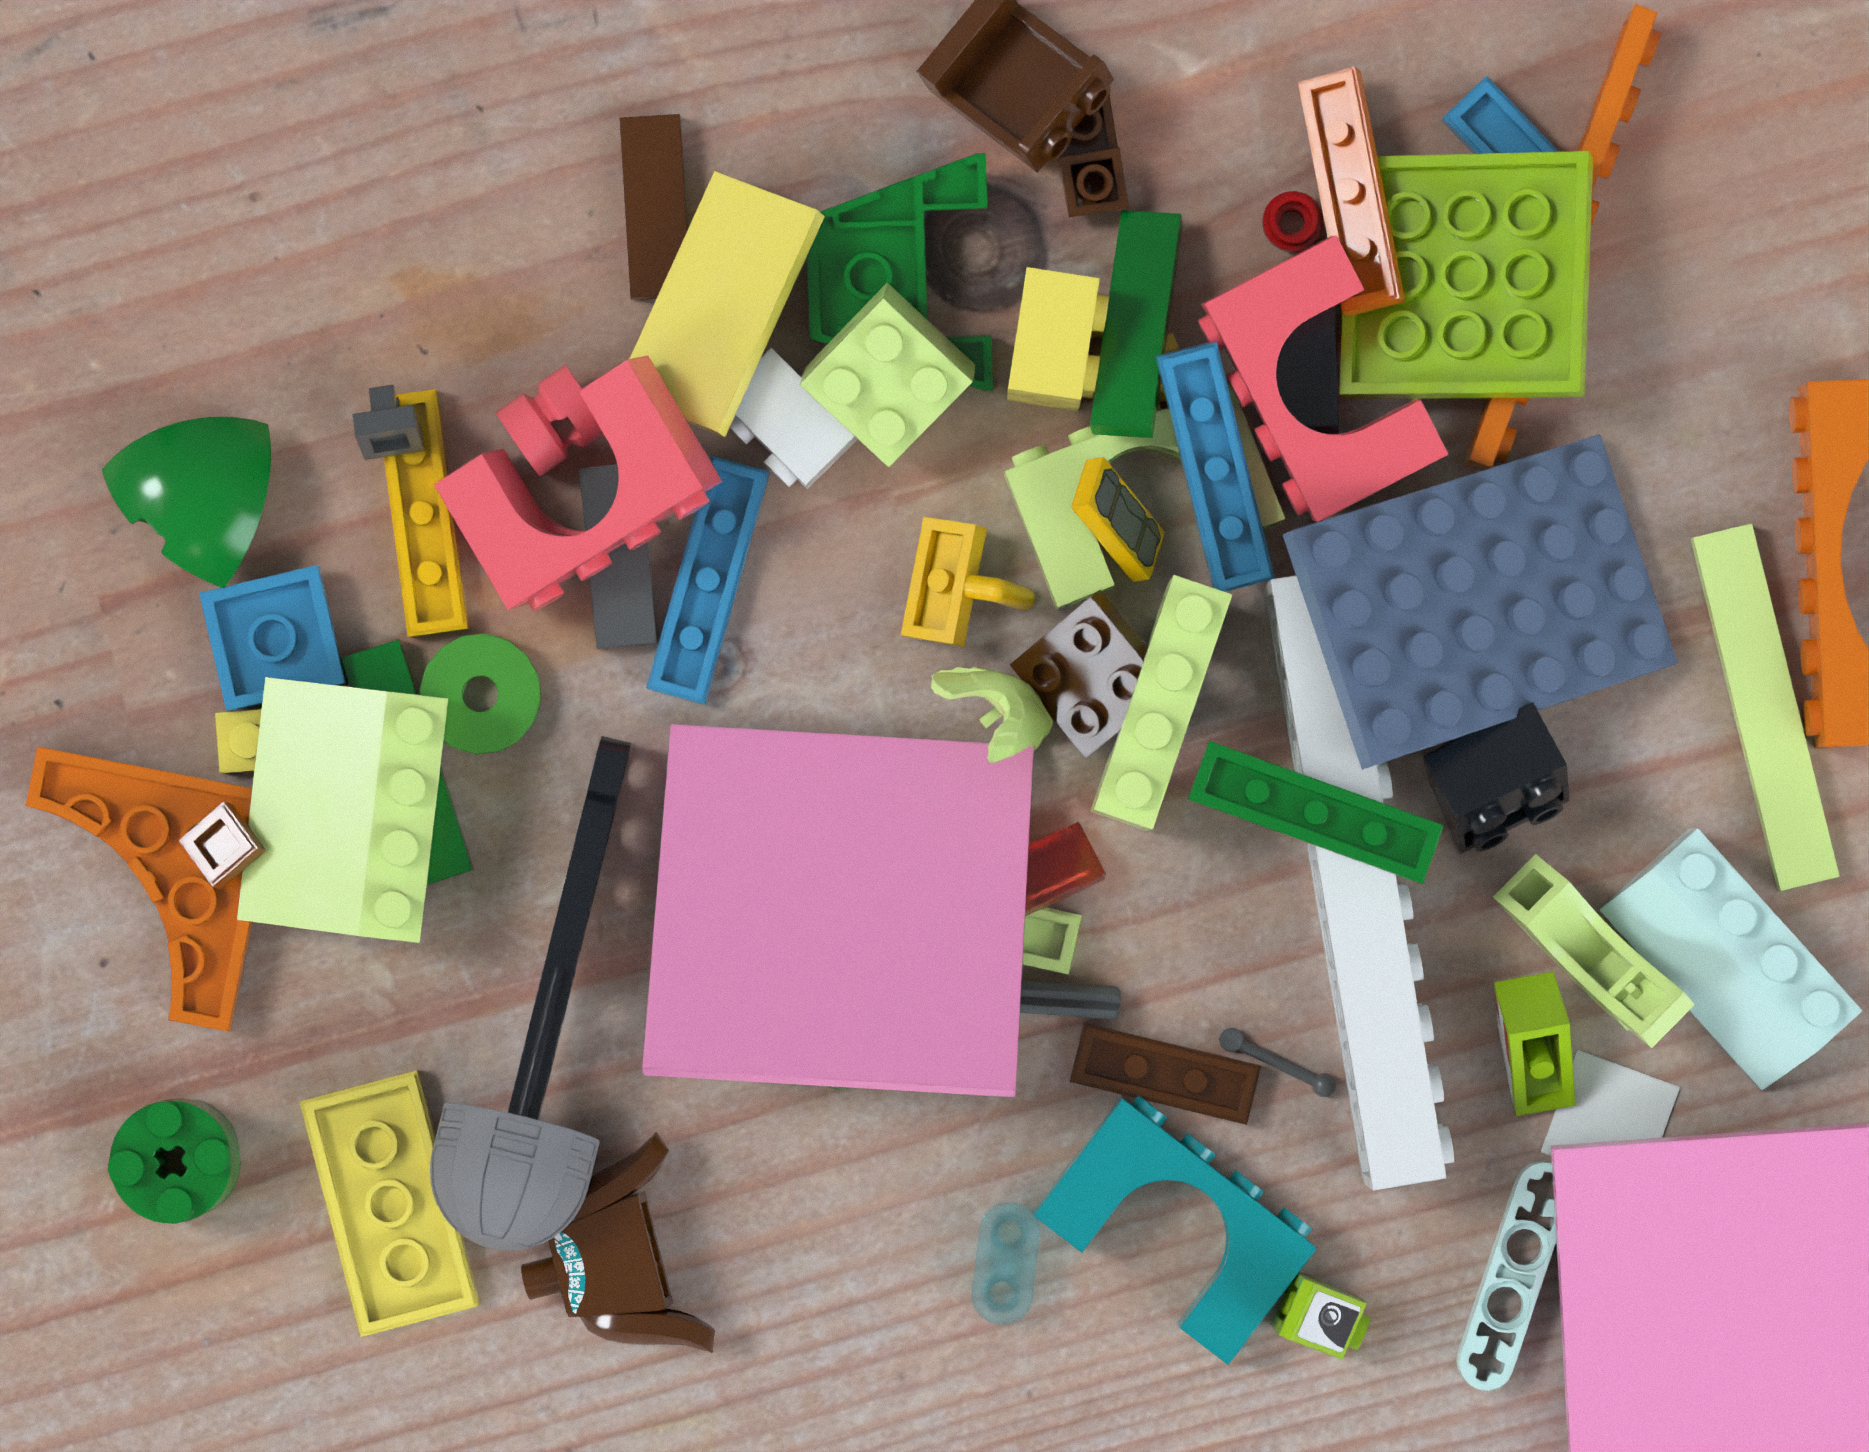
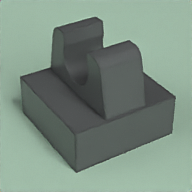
M394 385L369 388L371 411L353 414L355 437L364 459L368 460L425 451L423 431L414 406H400L399 397H396Z

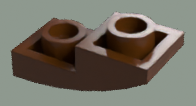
M1109 94L1105 103L1097 112L1092 115L1086 114L1072 130L1070 144L1058 158L1069 217L1129 208L1120 148L1117 144Z

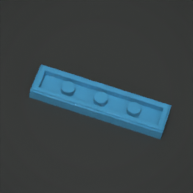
M1207 342L1155 356L1212 588L1227 592L1275 579L1217 342Z
M712 455L710 461L723 482L705 492L710 502L695 512L646 689L703 705H706L770 475V472L767 470Z

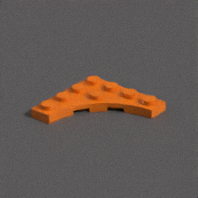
M37 746L25 806L46 811L69 820L103 840L128 863V867L141 882L152 903L156 905L168 939L167 946L171 966V1003L168 1020L227 1032L231 1031L253 922L237 920L242 872L222 889L212 887L179 840L224 801L233 804L248 824L252 788Z

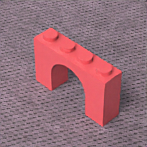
M1337 235L1330 236L1202 303L1201 305L1207 316L1198 320L1207 342H1217L1219 350L1224 348L1235 369L1226 374V378L1240 405L1243 408L1252 403L1263 425L1255 428L1254 432L1270 462L1279 457L1281 458L1291 478L1282 483V487L1298 516L1308 512L1311 519L1315 522H1320L1449 455L1422 401L1419 399H1413L1362 427L1339 434L1320 433L1304 426L1288 411L1283 403L1277 386L1276 368L1280 351L1286 339L1306 320L1364 290Z
M649 356L627 359L579 390L580 395L614 452L619 474L618 489L613 505L606 516L589 530L571 529L550 519L533 499L504 449L482 453L434 484L507 610L529 604L534 612L552 603L564 594L560 586L561 583L576 574L581 581H584L601 572L613 563L608 555L610 552L623 544H626L631 551L655 538L661 533L656 523L672 513H675L678 520L696 512L710 502L705 492L723 482Z

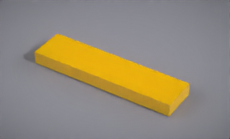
M433 389L396 394V397H399L400 406H414L422 427L425 451L384 457L407 637L469 630L455 520L434 486L435 483L449 475L438 391Z

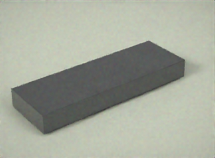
M617 464L579 468L585 530H589L597 525L613 505L619 481ZM648 542L631 551L626 544H623L608 554L613 563L590 577L596 647L598 650L658 644Z

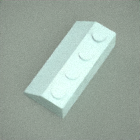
M1698 828L1687 829L1598 909L1639 955L1685 992L1695 1004L1689 1012L1760 1090H1764L1818 1052L1863 1011Z

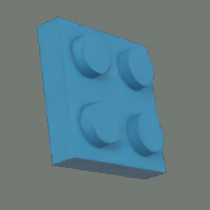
M310 566L199 593L226 711L231 712L261 705L263 702L265 677L336 686L347 684L320 566Z

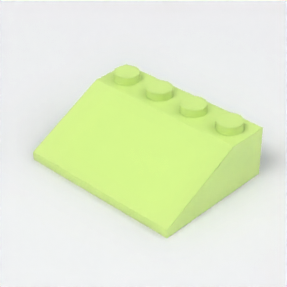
M265 677L248 826L266 851L242 872L237 920L420 943L448 698Z

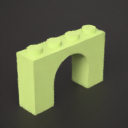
M1227 384L1262 527L1265 530L1281 524L1285 517L1242 407L1230 384ZM1159 402L1153 438L1094 435L1089 426L1068 435L1071 446L1049 454L1046 446L1041 445L1013 456L1012 461L1015 467L1006 470L1004 473L1005 480L1056 610L1086 600L1099 590L1103 593L1109 591L1115 586L1096 537L1071 508L1086 460L1104 457L1110 464L1119 457L1129 453L1157 451L1173 456L1181 461L1168 408L1162 410Z
M1173 575L1168 582L1148 639L1150 642L1116 743L1108 757L1090 810L1091 813L1144 831L1153 830L1232 594L1177 575Z

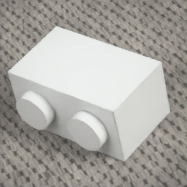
M770 348L761 357L729 429L746 445L755 437L771 453L764 463L785 485L790 487L798 480L808 490L858 439L800 386L801 377Z

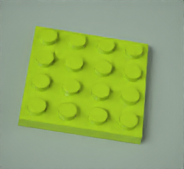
M1589 151L1378 156L1406 302L1358 315L1346 316L1342 314L1339 395L1344 399L1585 397L1593 156Z

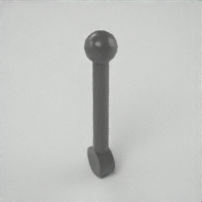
M1227 1028L1220 1034L1219 1042L1225 1051L1235 1052L1239 1050L1311 1085L1314 1092L1320 1097H1329L1336 1090V1081L1330 1074L1322 1073L1316 1075L1244 1040L1241 1032L1235 1028Z

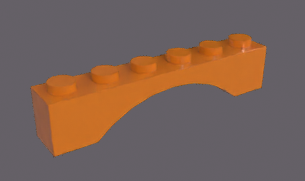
M1869 379L1808 381L1798 387V397H1791L1789 402L1790 429L1792 433H1800L1801 457H1794L1792 462V484L1795 494L1803 493L1804 518H1796L1795 545L1798 554H1806L1807 578H1800L1798 581V607L1801 615H1809L1810 639H1802L1800 658L1803 675H1811L1812 699L1805 700L1803 707L1804 729L1806 736H1814L1815 749L1869 746V648L1857 630L1846 599L1841 567L1842 530L1850 497L1869 460Z

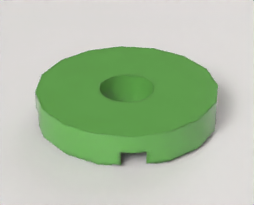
M489 634L461 636L441 647L426 666L420 686V695L448 698L443 741L452 748L476 755L501 752L520 741L535 724L542 702L540 676L528 655L509 640ZM488 677L495 683L498 689L497 701L487 711H474L465 702V688L474 678Z

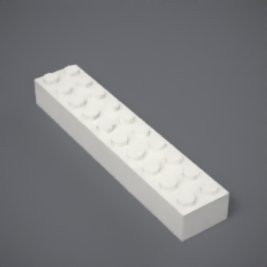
M1297 576L1271 579L1263 589L1294 771L1383 803V799L1393 798L1387 762L1363 770L1361 768ZM1306 843L1363 1184L1374 1191L1446 1179L1444 1164L1454 1163V1151L1449 1127H1443L1442 1123L1437 1124L1434 1103L1444 1102V1093L1438 1065L1433 1066L1432 1063L1427 1064L1424 1042L1434 1041V1034L1428 1005L1417 1004L1414 981L1423 980V967L1418 944H1407L1403 921L1413 919V908L1408 884L1397 883L1396 875Z

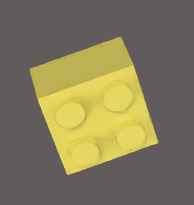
M1027 267L1007 401L1078 411L1081 397L1093 399L1100 356L1088 354L1091 337L1102 339L1109 296L1098 294L1100 278Z

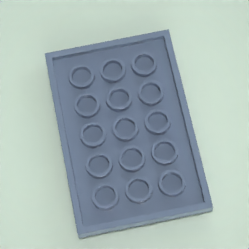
M1600 434L1283 534L1362 770L1517 717L1518 709L1532 702L1537 710H1541L1678 664Z

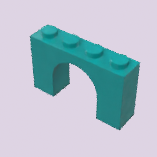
M1138 1095L1131 1105L1120 1096L1033 1210V1216L1082 1253L1122 1200L1145 1184L1163 1180L1180 1181L1197 1187L1206 1193L1215 1202L1222 1215L1226 1232L1225 1250L1219 1267L1178 1320L1177 1324L1181 1330L1229 1365L1316 1251L1317 1247L1306 1239L1313 1229L1285 1207L1282 1208L1277 1216L1258 1202L1264 1191L1237 1170L1229 1178H1226L1209 1165L1216 1154L1189 1133H1186L1179 1142L1162 1129L1161 1126L1168 1117Z

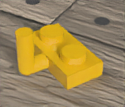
M923 517L901 636L964 647L973 599L995 602L1026 611L1033 606L1035 594L1028 587L1000 578L978 575L987 528L976 524Z

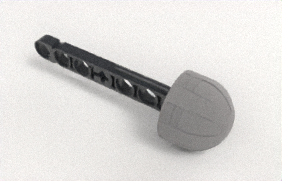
M601 736L508 1113L458 1103H444L430 1161L432 1192L441 1213L450 1225L470 1241L487 1248L506 1251L523 1250L538 1246L552 1239L563 1231L575 1218L585 1200L600 1141L590 1135L543 1122L539 1119L631 748L630 742Z

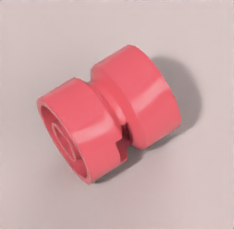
M566 364L538 383V394L531 397L522 393L495 412L539 477L568 458L567 447L574 444L583 448L603 434L579 393L582 387Z

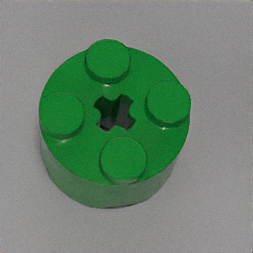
M176 1098L163 1100L139 1109L121 1125L111 1146L108 1173L122 1201L138 1215L159 1223L177 1224L186 1222L214 1210L233 1191L240 1175L241 1165L238 1138L230 1121L213 1106L193 1099ZM182 1147L186 1153L181 1161L188 1168L186 1171L179 1170L170 1173L166 1169L169 1160L164 1155L165 1150L172 1151Z

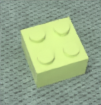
M886 283L804 368L800 386L884 464L890 467L973 382L975 364L889 283Z

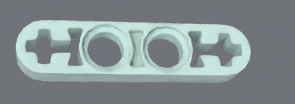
M1536 1161L1529 1163L1520 1170L1515 1179L1458 1349L1456 1360L1458 1371L1469 1385L1478 1390L1490 1391L1500 1388L1509 1380L1513 1373L1556 1244L1553 1198H1545L1539 1215L1542 1217H1551L1548 1229L1530 1219H1515L1519 1206L1531 1213L1535 1194L1527 1190V1183L1530 1178L1540 1180L1544 1172L1552 1173L1551 1162ZM1552 1173V1176H1551V1184H1552V1185H1553V1173ZM1521 1229L1535 1232L1541 1244L1537 1258L1526 1264L1512 1261L1506 1249L1509 1237L1515 1231ZM1501 1287H1510L1516 1290L1522 1302L1518 1315L1506 1322L1497 1321L1492 1318L1487 1308L1489 1296L1493 1291ZM1480 1322L1485 1323L1497 1332L1513 1333L1509 1344L1497 1338L1493 1356L1501 1362V1367L1498 1372L1488 1370L1484 1379L1476 1377L1477 1368L1469 1362L1472 1352L1476 1354L1483 1353L1489 1339L1487 1334H1476Z

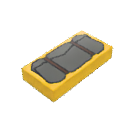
M1104 457L1086 460L1071 505L1072 510L1132 582L1151 579L1165 531Z

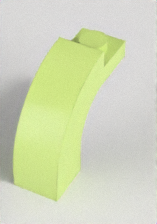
M1537 854L1493 896L1529 938L1578 987L1624 1029L1632 1031L1650 1048H1653L1695 1005L1684 991L1629 946L1594 911L1574 886Z

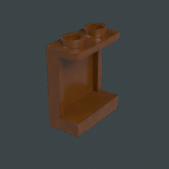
M975 0L916 71L931 93L1037 173L1047 161L1053 162L1064 153L1070 144L1072 130L1086 114L1092 115L1101 108L1109 96L1110 84L1114 81L1103 60L1095 54L1089 57L1022 7L1017 0Z

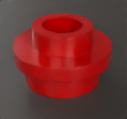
M1287 191L1275 196L1268 203L1263 213L1262 227L1266 238L1273 246L1286 252H1299L1309 248L1318 239L1323 227V215L1319 205L1312 197L1298 191ZM1285 213H1298L1304 223L1302 230L1297 233L1285 231L1281 225V217Z

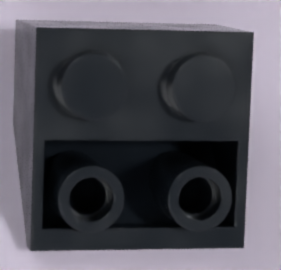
M1533 702L1518 709L1517 717L1464 735L1423 756L1426 777L1461 854L1474 847L1477 852L1489 850L1502 843L1509 836V830L1527 821L1531 825H1538L1554 818L1563 810L1562 804L1569 801L1567 764Z

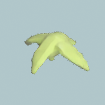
M955 667L952 670H940L938 673L931 675V689L935 694L943 698L956 699L977 696L985 698L994 705V708L979 719L986 729L1004 716L1003 723L994 731L993 738L988 745L987 759L989 763H995L1011 757L1029 746H1034L1035 751L1051 731L1053 720L1044 707L1039 695L1029 684L1014 675L978 667H972L971 669Z

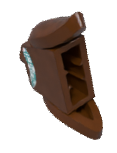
M655 1132L638 1150L591 1176L585 1200L575 1218L563 1231L548 1240L552 1257L521 1265L523 1284L530 1300L561 1292L568 1317H580L589 1332L604 1340L636 1345H683L713 1353L715 1336L713 1327L688 1313L667 1309V1307L673 1304L646 1193L645 1191L635 1193L660 1170L669 1152L663 1140Z

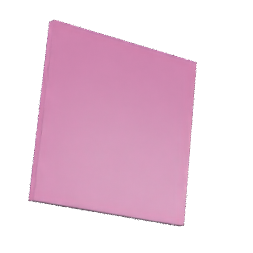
M671 724L642 1066L643 1075L1015 1097L1034 746H1029L1001 761L989 763L987 759L989 743Z
M1869 1123L1551 1145L1568 1452H1869Z

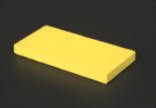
M716 171L712 175L629 359L649 356L687 422L725 437L825 216L814 208Z
M416 1070L299 1101L360 1337L479 1306L480 1301L463 1236L443 1216L432 1192L430 1161L436 1133L420 1071Z

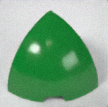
M238 417L197 418L161 427L133 441L110 459L102 468L104 480L115 503L131 524L138 521L149 524L158 535L165 539L161 552L166 558L194 576L213 585L225 588L248 551L264 508L271 468L269 427L266 423Z

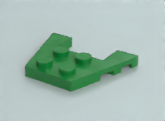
M986 153L972 154L819 211L825 217L807 255L809 333L811 340L828 344L886 283H889L927 319L924 211L988 208ZM945 336L975 364L973 382L969 386L983 391H993L992 336Z

